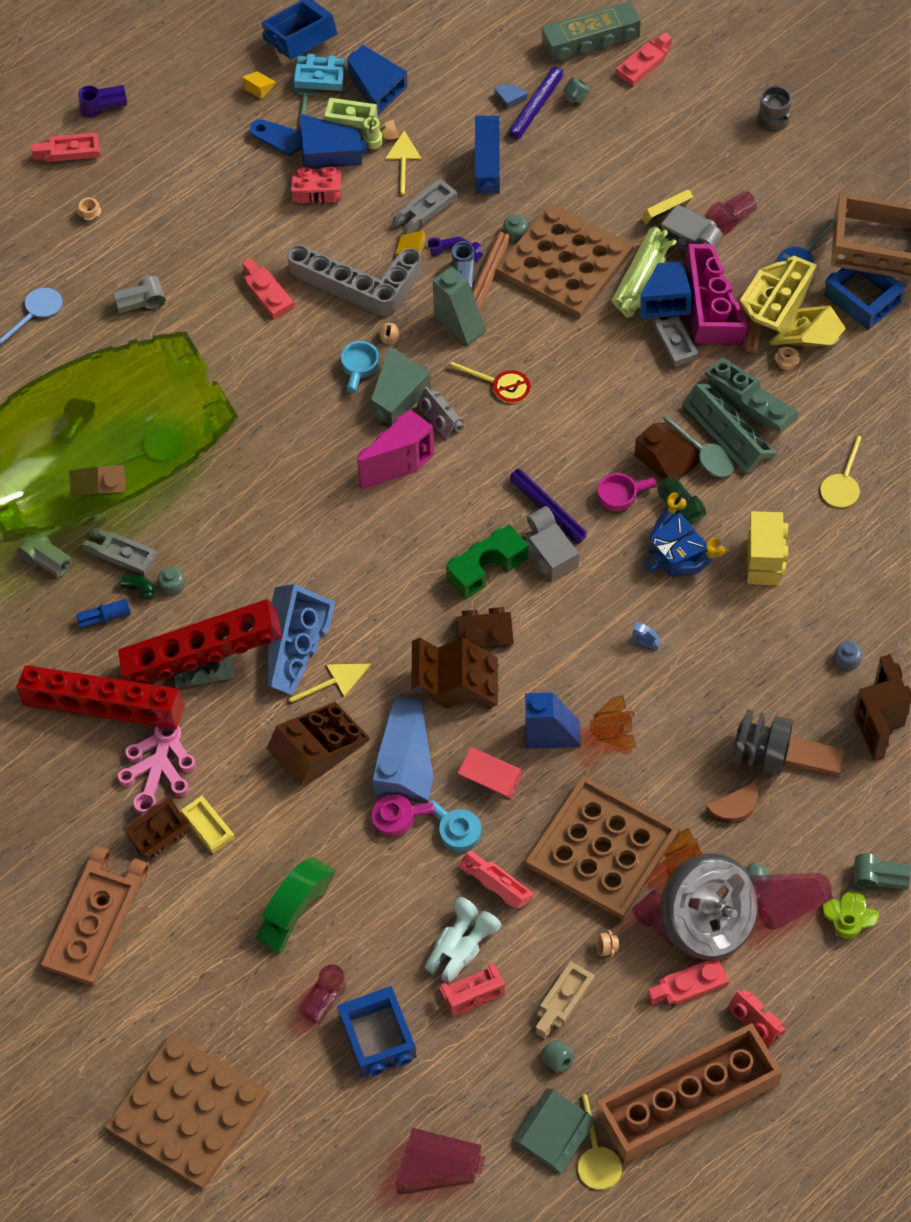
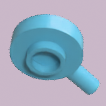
M352 342L341 353L342 368L350 375L346 389L349 393H356L360 378L372 375L379 367L378 350L369 342Z
M434 800L431 801L435 807V813L432 814L441 821L439 831L442 843L448 849L456 852H465L474 848L481 838V823L478 817L464 809H457L448 813Z

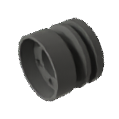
M747 709L745 717L739 723L733 749L735 757L734 766L741 767L746 755L750 756L748 769H753L758 758L763 760V773L781 776L793 720L775 716L771 726L767 727L765 726V713L761 712L758 723L754 724L752 723L754 711Z

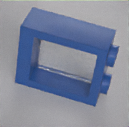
M392 986L337 1005L339 1019L362 1077L367 1075L370 1077L378 1076L389 1067L395 1065L402 1067L411 1063L414 1058H417L416 1046Z

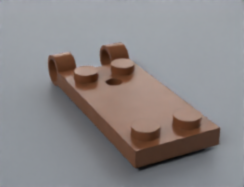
M95 846L41 963L42 969L95 987L139 887L146 880L149 872V863L135 858L129 867L126 878L104 871L110 861L111 850ZM100 898L108 900L103 906L98 905L97 901Z

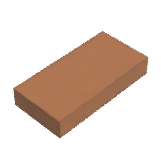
M791 737L785 765L839 777L845 749Z

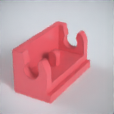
M470 747L458 771V776L467 778L510 799L523 778L520 768L473 747Z
M494 963L488 964L487 969L450 985L443 983L439 987L452 1017L505 995V983Z

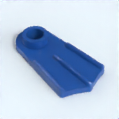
M263 119L255 120L250 125V133L253 137L288 156H292L296 151L302 149L300 131Z

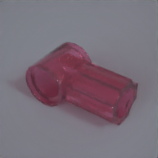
M743 191L724 204L721 202L713 204L706 212L705 217L714 221L717 228L724 235L731 232L739 220L755 211L757 203L749 191Z
M652 890L632 908V912L645 927L651 926L673 947L674 945L667 937L661 923L660 900L662 894Z
M331 964L321 969L319 979L298 1009L299 1013L313 1023L321 1024L336 999L346 990L345 975L339 966ZM330 977L340 979L334 986H329L325 983Z

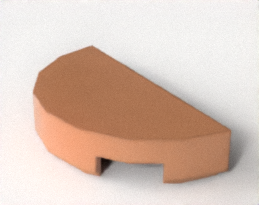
M753 782L706 805V811L713 818L727 820L730 823L745 820L753 813L757 804L758 790L755 783Z

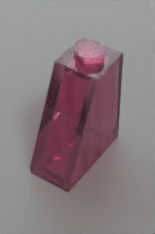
M822 873L751 875L750 878L759 898V914L766 929L776 930L834 899L831 894L832 885L829 879L822 875Z
M412 1128L396 1182L397 1193L409 1194L474 1183L476 1174H482L486 1159L485 1156H482L481 1145Z

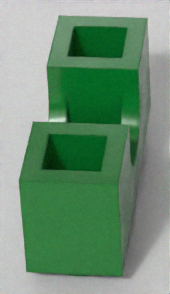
M510 524L503 528H498L482 542L474 543L465 553L452 557L446 564V579L466 600L486 587V572L481 568L488 563H497L508 573L529 559V545Z

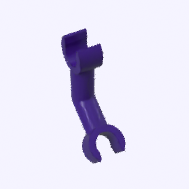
M460 236L444 240L433 237L428 240V247H433L430 249L431 256H438L443 250L453 248L456 243L462 241L468 242L473 246L475 261H478L484 255L479 252L483 248L482 245L477 242L471 243Z

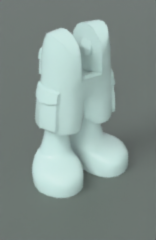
M458 897L453 904L457 915L454 926L443 929L425 965V969L434 974L446 957L451 959L441 976V980L447 983L452 982L461 970L472 962L480 951L478 943L484 937L497 933L502 926L501 922L489 912L482 911L479 915L476 906L463 897ZM475 920H476L475 927L473 928V930H472V932L470 933V935H469V936L462 937V935L465 933V931H466V930L475 922Z

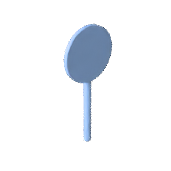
M38 288L30 292L25 299V307L29 314L0 338V344L5 342L33 316L47 318L57 314L63 305L61 295L51 288Z

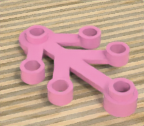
M179 725L177 730L155 727L154 735L126 748L127 760L138 764L131 768H124L118 773L119 783L123 787H131L135 783L136 777L150 770L144 792L139 793L134 798V807L138 815L148 810L141 809L143 805L149 804L152 807L156 804L155 794L162 771L171 783L172 792L176 797H184L189 791L187 781L179 776L167 758L170 747L179 759V768L182 772L191 773L196 767L194 757L186 752L179 741L181 738ZM167 732H171V733H172L171 736H168V737H164V736H163V735H164L165 733H167ZM157 746L154 755L141 761L144 752ZM133 751L139 752L136 756H130V753ZM185 761L192 762L189 766L182 765ZM125 775L132 776L129 780L122 779ZM178 785L185 786L183 790L175 789Z

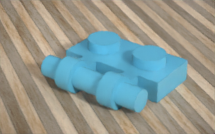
M315 54L298 56L294 88L342 91L345 59L336 58L333 55H329L328 58L315 57Z

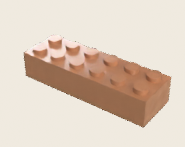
M751 1023L598 1100L596 1114L626 1164L778 1086L782 1071Z

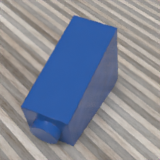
M362 44L349 55L347 59L349 76L366 103L377 104V115L408 87L406 70Z
M304 114L299 115L304 167L322 168L328 166L362 165V155H366L367 152L366 141L361 140L360 130Z
M475 116V193H500L499 116Z
M683 261L658 263L640 294L641 319L690 315L691 289Z
M553 692L525 693L526 749L581 747L579 719Z

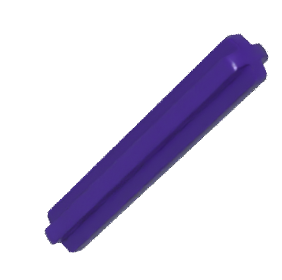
M556 66L551 68L510 127L509 135L515 139L522 137L562 79L563 70Z
M517 468L510 474V481L540 509L547 506L551 510L556 524L575 543L579 544L587 537L586 530L526 473Z

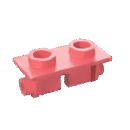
M745 989L741 992L739 990L736 991L727 1009L744 1026L752 1023L766 1047L770 1048L776 1036L779 1038L785 1033L784 1023L770 1011L763 1014L761 1011L765 1006L751 991L747 992Z

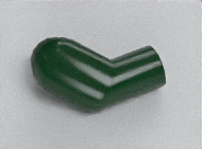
M122 575L121 588L141 590L140 597L142 599L154 598L155 584L145 576Z

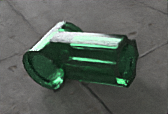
M670 476L657 487V493L668 506L667 500L671 493L679 494L675 499V505L679 504L682 498L686 500L685 508L676 510L675 513L676 515L681 513L690 525L706 516V509L702 501L697 496H691L676 477L671 478Z

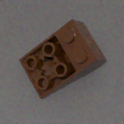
M333 702L277 725L267 749L300 785H303L323 776L368 742L370 738L336 702Z

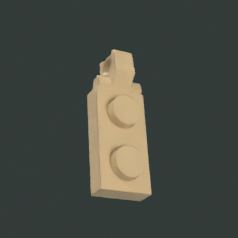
M570 961L540 1005L537 1016L541 1020L536 1026L535 1034L546 1039L553 1030V1027L560 1029L567 1022L595 981V975Z

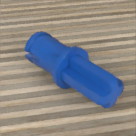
M125 598L106 605L100 603V607L77 613L76 618L79 627L84 628L102 622L108 624L109 620L131 615Z

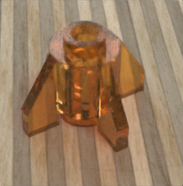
M623 695L612 697L594 714L593 720H590L591 733L599 741L620 749H634L636 745L633 734L626 735V733L632 732L634 711H622L626 710Z
M689 828L678 832L664 854L666 860L662 861L669 876L684 861L703 854L698 839H694Z

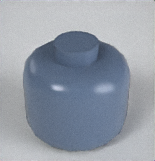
M852 641L840 643L835 651V664L845 671H852L858 668L862 659V649L860 646Z

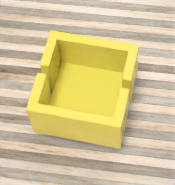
M751 511L747 537V584L779 586L780 576H785L786 562H788V546H786L788 523H783V512Z

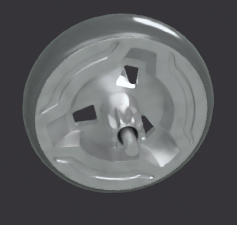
M714 853L697 855L680 864L669 876L660 900L661 923L669 940L684 954L702 960L720 959L737 951L748 940L754 930L759 912L758 891L750 873L736 860ZM724 886L727 890L721 899L716 892ZM717 919L718 929L712 931L709 922Z

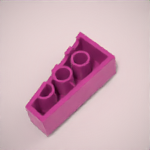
M689 244L683 264L691 289L690 320L693 344L743 345L749 325L741 315L742 309L739 302H736L734 299L732 286L724 276V268L714 245Z

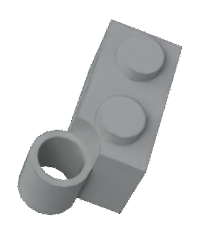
M678 204L661 225V232L663 230L668 232L664 238H668L670 241L675 239L677 242L673 246L685 252L689 244H713L716 247L723 238L721 230L717 228L714 221L706 219L694 213L691 209L684 208Z
M544 506L528 515L527 522L532 531L523 535V539L529 545V556L532 555L539 571L543 575L546 574L553 582L578 568L579 553L556 524L551 510Z

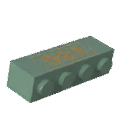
M628 1L542 26V44L552 63L566 60L573 56L586 54L590 51L610 47L614 44L640 37L641 21L633 5Z

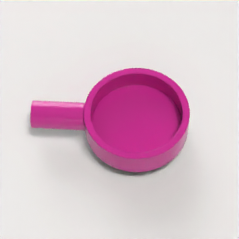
M612 473L602 478L599 482L598 500L604 508L610 511H624L635 503L637 492L656 488V482L654 478L634 482L628 475Z
M391 794L382 797L374 805L372 820L376 829L381 834L388 837H396L406 833L412 827L415 817L435 813V807L433 802L412 806L404 796Z

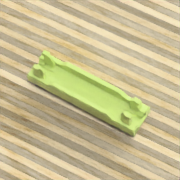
M656 226L649 229L611 300L626 318L632 317L636 309L640 308V294L656 265L664 263L666 260L664 256L668 248L677 242L675 239L670 241L668 238H664L668 232L666 230L661 232Z

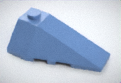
M295 584L275 587L271 602L278 612L282 639L276 640L269 645L268 687L287 695H292L306 671V664L310 656L316 653L320 638L330 628L335 601Z
M395 696L373 776L374 795L387 796L397 794L411 801L429 803L434 778L422 700Z

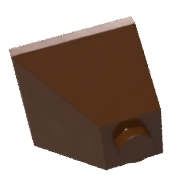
M666 422L653 423L635 440L634 456L671 486L700 463V451Z

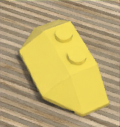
M792 256L787 258V261L777 262L761 268L741 297L739 304L754 322L783 333L802 304L817 265Z

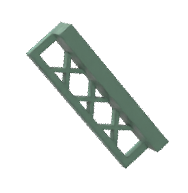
M696 384L682 402L685 408L746 473H752L762 459H773L776 456L777 452L713 384Z

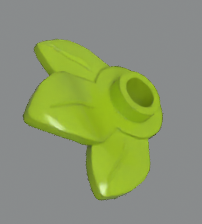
M858 891L847 892L842 896L841 901L826 897L823 901L824 916L834 923V929L841 938L853 939L862 929L873 927L878 921L879 911L866 908L865 897Z

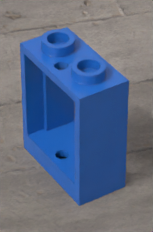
M301 0L261 22L264 30L262 36L268 45L271 44L280 54H284L290 60L338 34L333 14L314 0ZM307 23H310V25L306 26L305 28L295 32L294 34L288 37H285V35L291 33L292 31L302 27Z
M841 268L836 273L832 272L827 277L824 296L867 330H870L903 302L906 287L891 276ZM857 272L861 273L885 292L869 306L842 286Z

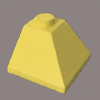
M830 305L800 308L783 333L777 331L768 342L771 345L829 347L838 342L839 336L846 328Z

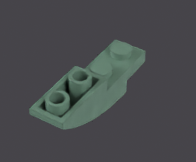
M722 357L705 371L707 378L724 397L760 427L763 428L769 425L781 433L798 419V411L760 388V381L727 359Z

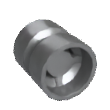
M773 85L765 88L761 93L758 122L765 130L772 132L780 131L787 127L789 123L792 95L785 87Z

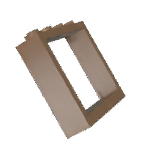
M840 193L834 215L831 266L911 280V253L844 241L845 217L911 229V205ZM839 254L845 255L844 259L837 257Z

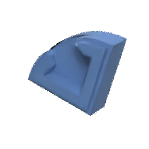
M500 85L494 88L495 95L507 109L527 99V92L518 86Z
M636 621L633 628L632 643L658 650L661 642L658 634L650 627Z

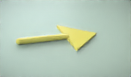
M405 130L385 158V160H401V195L405 194L406 160H422Z
M326 664L333 678L289 698V702L293 703L334 683H337L345 697L372 664Z

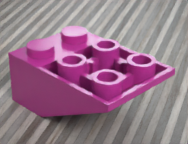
M410 409L403 416H398L386 432H381L368 449L365 448L359 453L357 457L359 487L364 489L418 471L434 456L433 426Z

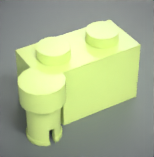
M329 98L324 115L325 121L360 130L361 140L366 141V147L369 149H377L382 145L377 104Z

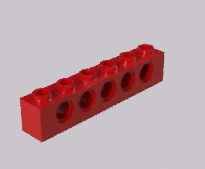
M265 599L118 649L122 678L125 681L148 684L159 679L171 678L174 674L183 671L195 670L198 666L210 662H219L223 658L234 654H243L249 649L258 646L270 645L274 641L282 639L278 612L271 602Z
M30 665L24 666L16 685L22 704L25 706L177 730L185 708L180 691L176 688Z

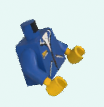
M674 492L669 495L667 500L669 508L663 510L649 536L650 555L643 559L644 566L649 572L662 567L672 577L678 574H699L713 561L714 555L721 557L726 551L723 546H719L715 550V547L721 542L718 538H711L706 543L681 513L676 515V510H682L686 506V500L683 498L679 504H674L675 499L679 495L678 493Z

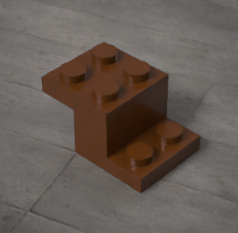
M463 637L441 647H436L422 638L412 641V690L447 709L470 699H474L488 708L498 705V657Z
M891 654L880 657L874 682L875 685L859 689L854 717L874 761L884 759L886 749L889 747L890 734H892L893 729L905 726L911 703V690L909 686L904 685L901 667L898 663H894Z

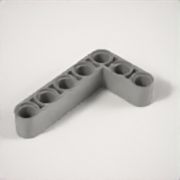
M295 245L287 252L289 272L293 277L384 317L393 315L421 275V255L419 251L412 248L404 249L399 253L381 280L305 246Z

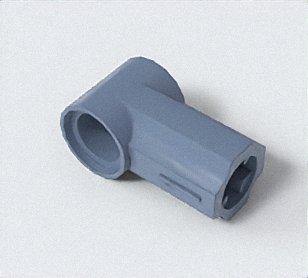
M458 242L452 248V267L469 281L472 289L475 265L474 248L468 242Z

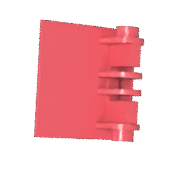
M328 166L322 169L301 167L298 170H293L292 201H297V204L310 203L309 193L311 192L312 203H315V192H319V203H322V192H324V203H337V200H341L342 169Z

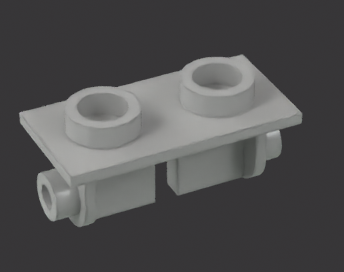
M425 387L417 406L443 438L448 440L451 431L459 432L463 429V420L453 409L447 411L450 405L441 396L439 391H430Z

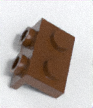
M504 607L488 608L489 614H478V609L462 611V616L456 617L459 639L463 637L479 647L514 644L511 612H505Z
M166 796L122 827L139 855L146 858H154L165 850L164 846L173 840L175 842L183 838L188 833L186 830L192 824L189 820L184 819L171 797Z

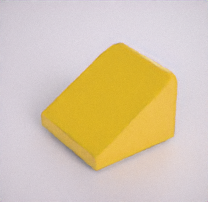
M258 71L242 77L243 89L260 99L276 85L274 80Z
M425 231L401 235L395 256L397 257L402 250L407 248L416 249L421 255L425 244Z

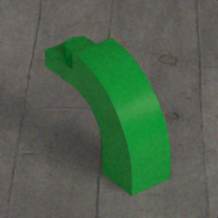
M315 857L308 858L296 866L278 887L262 914L264 921L255 939L278 953L282 952L301 914L313 900L325 895L336 870Z

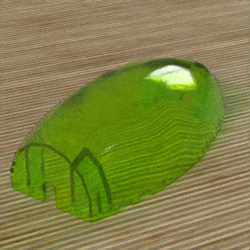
M186 331L154 335L153 339L143 341L135 339L128 341V344L115 348L109 346L56 367L7 397V400L0 405V543L40 538L74 530L126 510L161 491L192 469L237 425V413L217 381L212 382V385L210 384L207 377L208 366ZM124 465L126 488L124 494L70 497L69 470Z

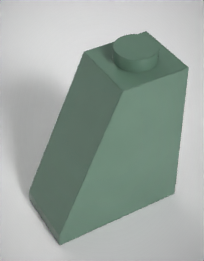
M452 266L433 279L434 317L466 346H469L486 333V328L469 281Z
M390 347L387 350L371 399L374 417L379 422H385L392 426L398 416H403L420 399L425 387L431 388L430 372Z

